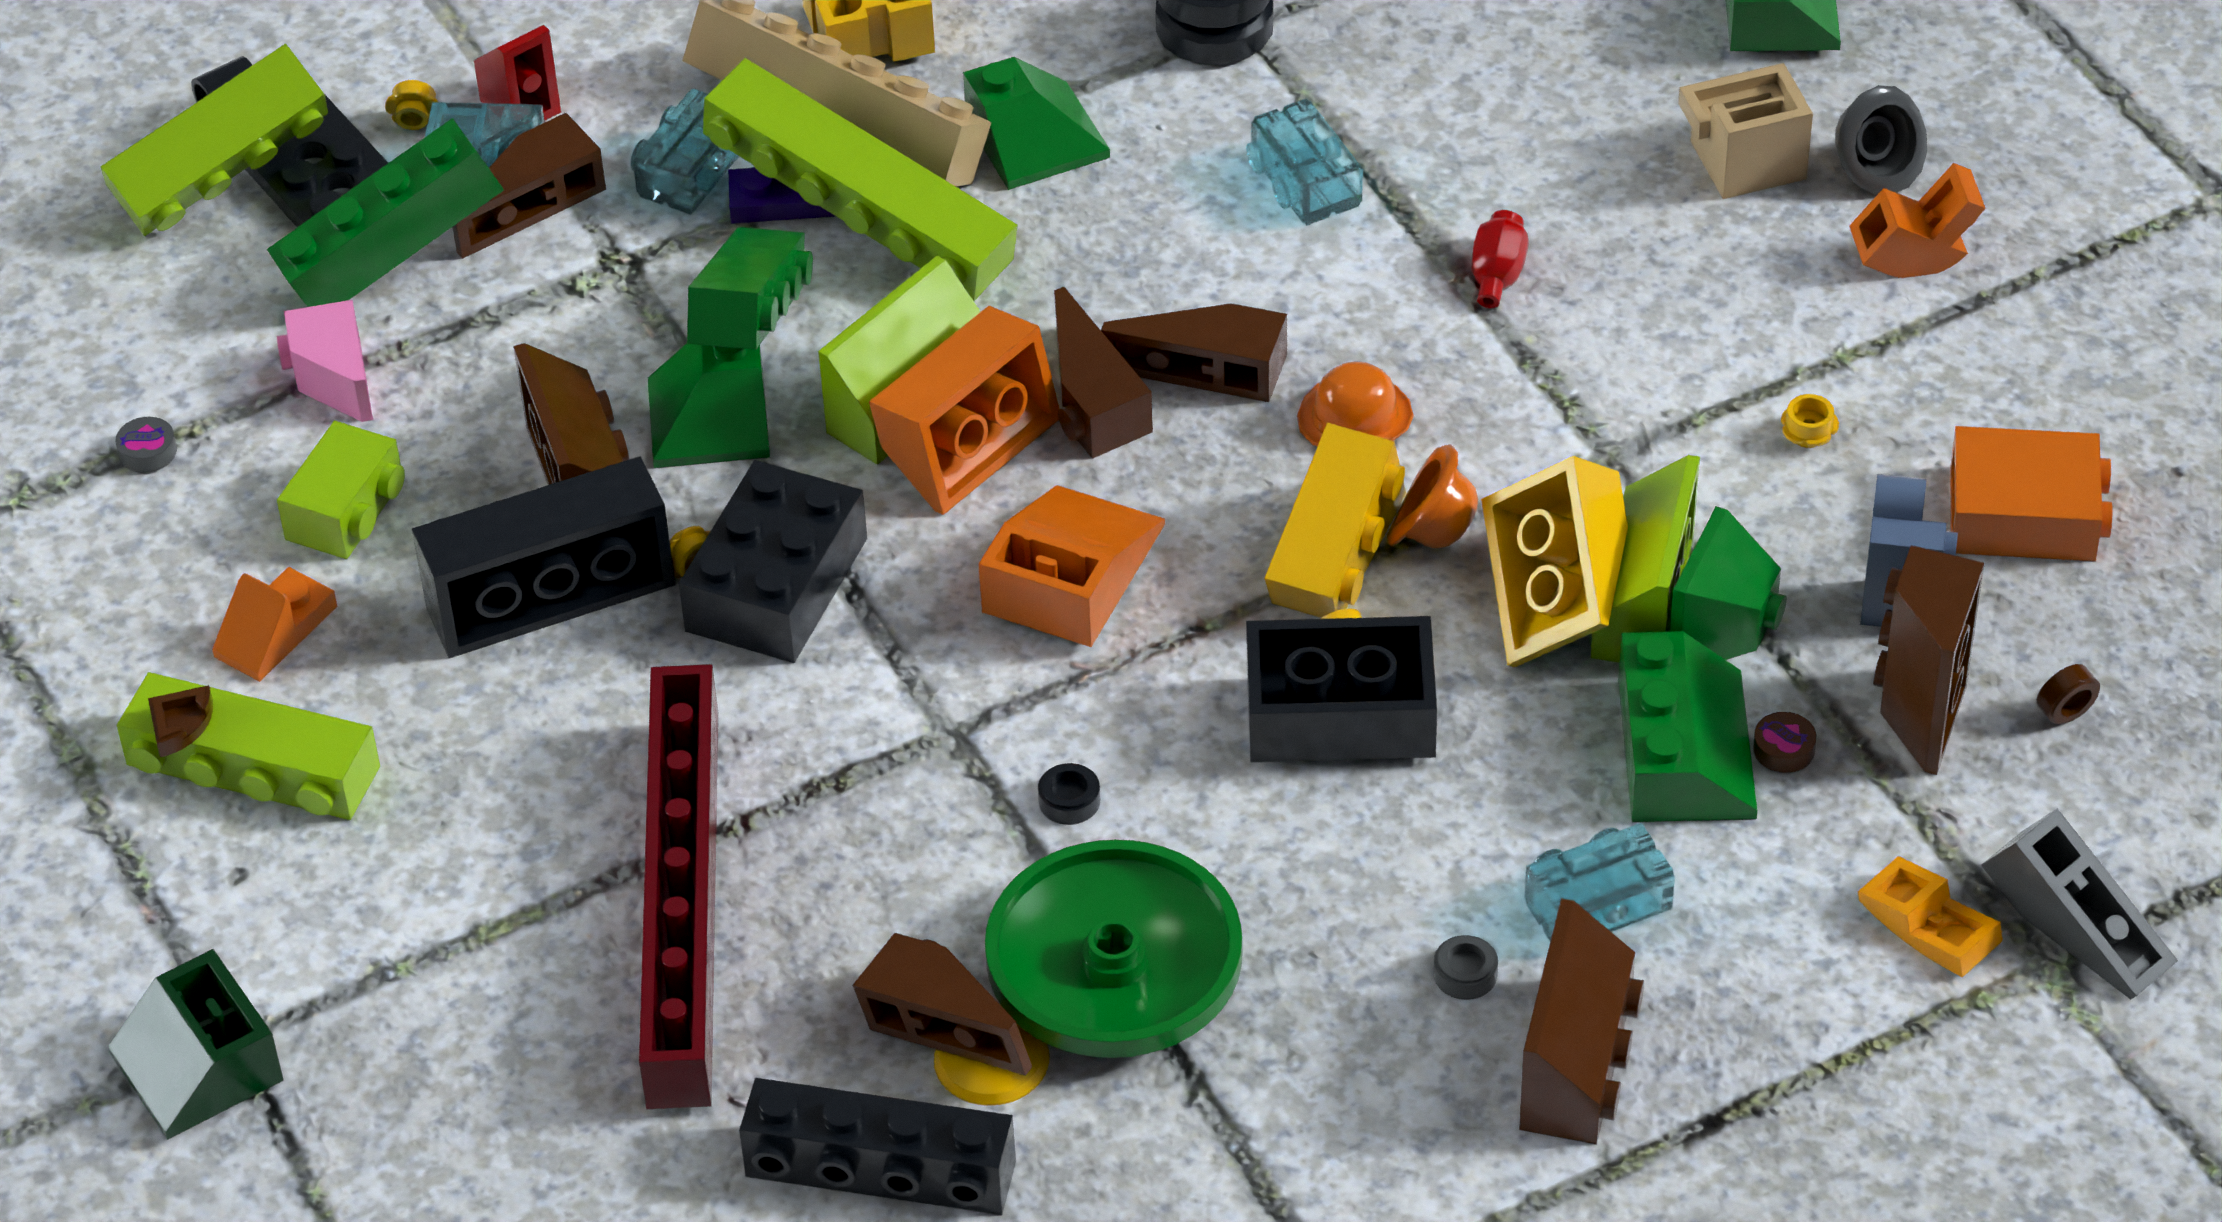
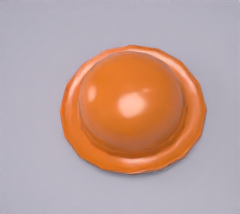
M1357 361L1344 363L1331 369L1322 378L1321 382L1317 383L1304 396L1297 414L1300 433L1315 446H1318L1327 422L1394 441L1409 429L1414 417L1410 399L1392 383L1391 378L1382 369L1366 362Z
M1451 444L1436 448L1425 460L1415 476L1387 534L1390 546L1399 543L1407 537L1434 549L1443 548L1458 541L1470 526L1477 511L1478 495L1476 488L1469 479L1458 471V452Z

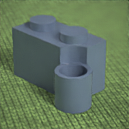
M1877 474L1860 625L1881 627L1886 610H1893V605L1883 603L1886 583L1892 567L1903 569L1911 545L1956 556L1958 532L1946 531V523L1922 520L1927 479Z

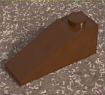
M567 113L519 134L489 167L504 188V191L452 227L456 251L463 259L606 190L601 149Z
M1065 287L1054 290L1062 408L1058 410V418L1068 439L1071 441L1077 440L1093 459L1153 432L1152 392Z
M1232 303L1107 321L1103 323L1101 328L1103 334L1140 378L1264 402L1270 401L1287 357L1286 313Z
M894 933L852 985L869 1029L1025 1076L1032 1068L1016 1021L947 947L941 946L935 941L928 939L920 940Z

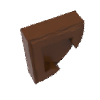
M209 685L148 698L160 757L171 755L186 748L205 731L213 713V699Z

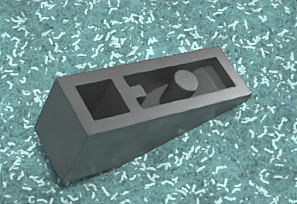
M2058 808L2020 832L1981 864L1983 869L2024 919L2130 1000L2138 996L2178 961Z

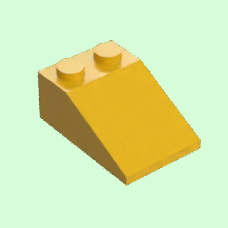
M1571 456L1482 498L1507 665L1517 667L1609 626L1628 530L1619 471Z

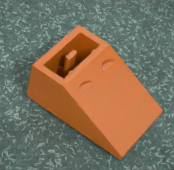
M1056 485L1004 522L980 560L979 579L982 613L1092 647L1163 529L1165 518Z

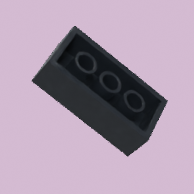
M641 456L411 528L426 609L448 658H453L675 586L665 504Z

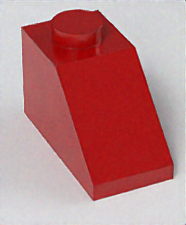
M545 25L474 60L480 101L515 136L561 113L550 30Z

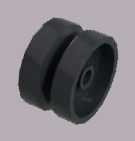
M1156 0V33L1163 46L1181 59L1198 64L1225 65L1247 59L1264 48L1273 34L1274 3L1273 0Z

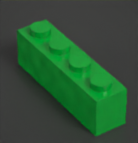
M451 118L270 246L267 251L288 283L307 307L347 301L504 191V188L455 120Z
M738 227L688 287L687 344L756 350L768 333L775 331L780 317L787 315L792 301L798 300L803 285L810 284L813 270V255L811 251H804L805 233Z

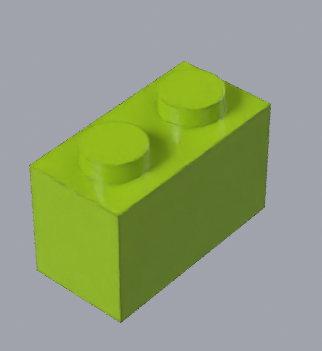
M334 420L277 498L285 540L348 559L361 539L364 540L369 537L375 526L376 518L388 501L395 499L403 487L405 470L400 463L396 439Z

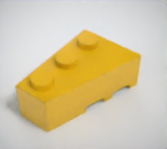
M1327 422L1264 577L1272 604L1320 618L1331 612L1346 609L1349 604H1355L1362 588L1364 574L1406 495L1404 485L1405 467L1399 463L1395 441Z

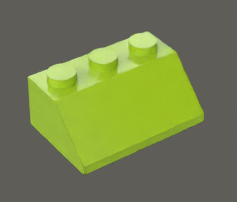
M938 255L935 256L818 351L826 433L877 465L887 458L888 455L881 448L869 401L981 312L946 260Z
M1687 455L1625 487L1623 499L1628 530L1609 626L1592 633L1591 658L1619 663L1621 633L1670 631L1673 589L1689 559L1694 539L1700 465L1699 456Z

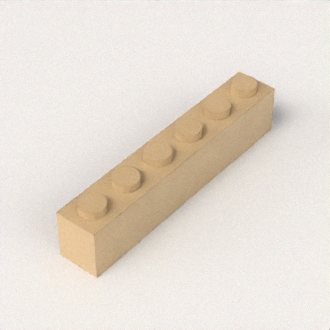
M699 0L683 62L723 80L746 58L955 187L973 184L992 122L973 114L974 107L971 104L952 97L940 98L928 92L929 85L924 81L910 76L897 77L884 71L885 64L882 61L866 55L856 54L853 56L841 50L842 44L835 38L823 34H808L797 29L798 22L789 16L779 13L766 14L754 8L756 3L754 0Z

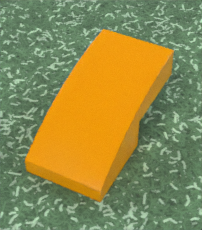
M1897 856L1858 891L1859 901L1890 931L1927 958L1962 978L2003 941L2001 922L1951 899L1948 879L1900 856Z

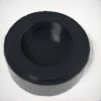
M1065 763L1050 768L1041 776L1038 783V800L1041 812L1051 821L1064 825L1079 824L1095 815L1100 806V783L1098 777L1092 770L1080 764Z

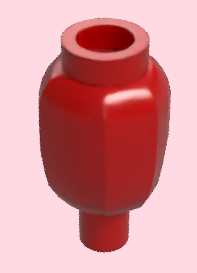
M1498 210L1494 212L1490 220L1482 223L1477 230L1472 253V271L1477 283L1480 285L1477 302L1485 308H1496L1499 306L1502 291L1512 286L1518 280L1526 260L1529 247L1528 234L1524 229L1523 218L1513 211Z

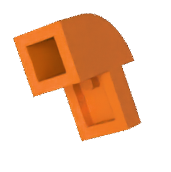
M1953 163L1919 201L1883 188L1849 225L1864 266L1898 278L1937 274L1957 264L1968 254L1961 235L1968 227L1975 223L1986 207L1971 169Z

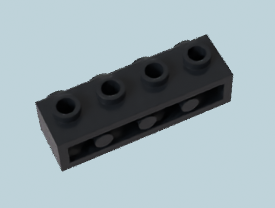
M755 1078L739 1129L745 1177L998 1215L1003 1214L1016 1164L1013 1115Z

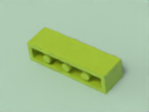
M285 43L100 166L105 184L144 236L155 229L165 231L177 224L184 217L185 209L201 198L211 200L219 196L231 185V178L248 167L251 169L262 167L274 158L279 146L294 136L298 139L304 138L318 129L324 121L323 117L328 114L325 94Z
M148 672L116 725L126 764L136 767L150 774L161 773L189 780L202 787H217L246 794L258 801L270 800L302 808L315 815H330L351 820L380 768L372 726L210 687L213 699V713L205 731L186 748L171 755L160 757L148 698L203 687L204 685Z

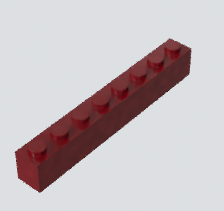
M712 664L651 667L639 1045V1066L646 1110L712 1107L719 715Z

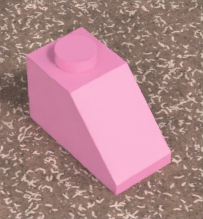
M353 300L284 311L287 334L276 336L282 370L294 369L298 391L361 422L373 420Z

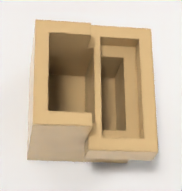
M1784 63L1679 87L1678 104L1691 125L1690 142L1723 199L1807 180L1813 112Z

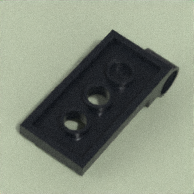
M241 56L192 79L191 87L196 103L251 67V62L246 57ZM326 95L328 114L323 117L324 121L318 129L304 138L298 139L294 136L279 146L274 158L257 169L248 167L245 169L296 227H299L344 195L332 190L338 188L352 189L388 164L386 159ZM310 158L322 159L321 161L314 164L305 161Z

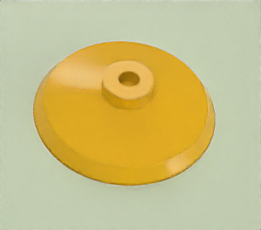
M1017 1024L1032 1064V1068L1026 1076L936 1049L934 1053V1069L941 1084L957 1098L977 1105H1002L1026 1096L1041 1083L1049 1066L1050 1054L1048 1045L1030 1035Z

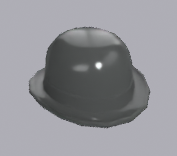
M1878 85L1861 93L1842 113L1835 129V144L1843 170L1854 184L1872 194H1878L1883 188L1896 193L1909 188L1922 172L1928 151L1926 128L1916 104L1908 94L1896 86Z

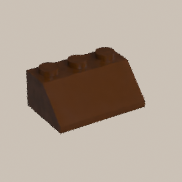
M526 343L513 346L526 428L548 485L629 460L627 445L621 429L611 431L609 424L614 423V417L606 390L596 392L587 369Z
M1911 545L1903 569L1892 567L1886 583L1883 603L1893 605V610L1887 609L1879 633L1878 645L1888 647V651L1882 650L1880 653L1873 685L1883 688L1880 708L1881 715L1924 772L1937 775L1967 688L1984 562Z
M1561 898L1523 1050L1519 1130L1597 1144L1602 1120L1614 1121L1616 1117L1621 1082L1613 1081L1612 1077L1615 1067L1626 1069L1628 1065L1633 1031L1624 1029L1626 1017L1637 1019L1639 1017L1644 992V980L1634 979L1635 951L1574 900Z

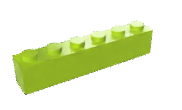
M744 58L704 98L703 134L709 137L717 147L723 150H730L754 165L764 176L775 178L798 192L809 204L824 208L843 220L853 231L859 234H866L890 249L898 259L904 262H911L917 267L922 268L937 255L947 261L973 301L1014 260L1018 224L750 60Z

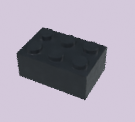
M754 460L679 582L685 632L795 663L867 540L863 490Z
M1431 616L1246 621L1250 763L1436 758L1437 698Z

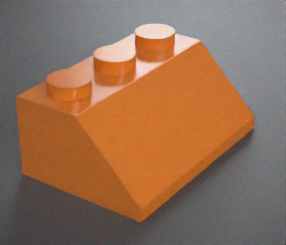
M992 306L986 307L869 401L881 448L934 511L942 515L947 513L1059 420L1058 410L1060 409L1039 326Z

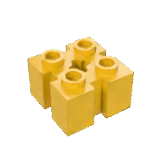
M802 0L803 8L813 33L837 39L842 44L840 49L853 56L860 54L875 57L888 54L892 57L893 62L935 53L931 0Z

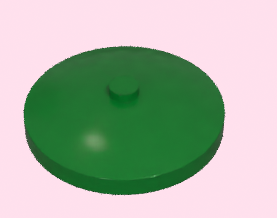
M1116 839L1086 842L1063 848L1037 860L1025 868L1007 885L995 902L987 923L985 935L986 967L990 985L1000 1005L1016 1021V1024L1033 1037L1058 1049L1085 1056L1119 1058L1144 1055L1163 1050L1193 1036L1210 1023L1227 1004L1237 985L1242 967L1241 922L1235 904L1225 887L1213 874L1193 859L1177 851L1148 842Z

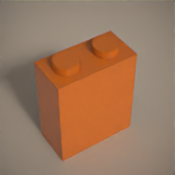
M1955 426L1950 464V531L1958 532L1956 554L2096 561L2100 537L2110 538L2113 517L2112 502L2102 501V494H2108L2110 489L2111 459L2100 458V434Z

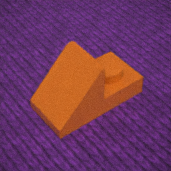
M291 567L282 572L270 585L244 573L238 580L212 648L214 657L260 682L338 607L335 591Z

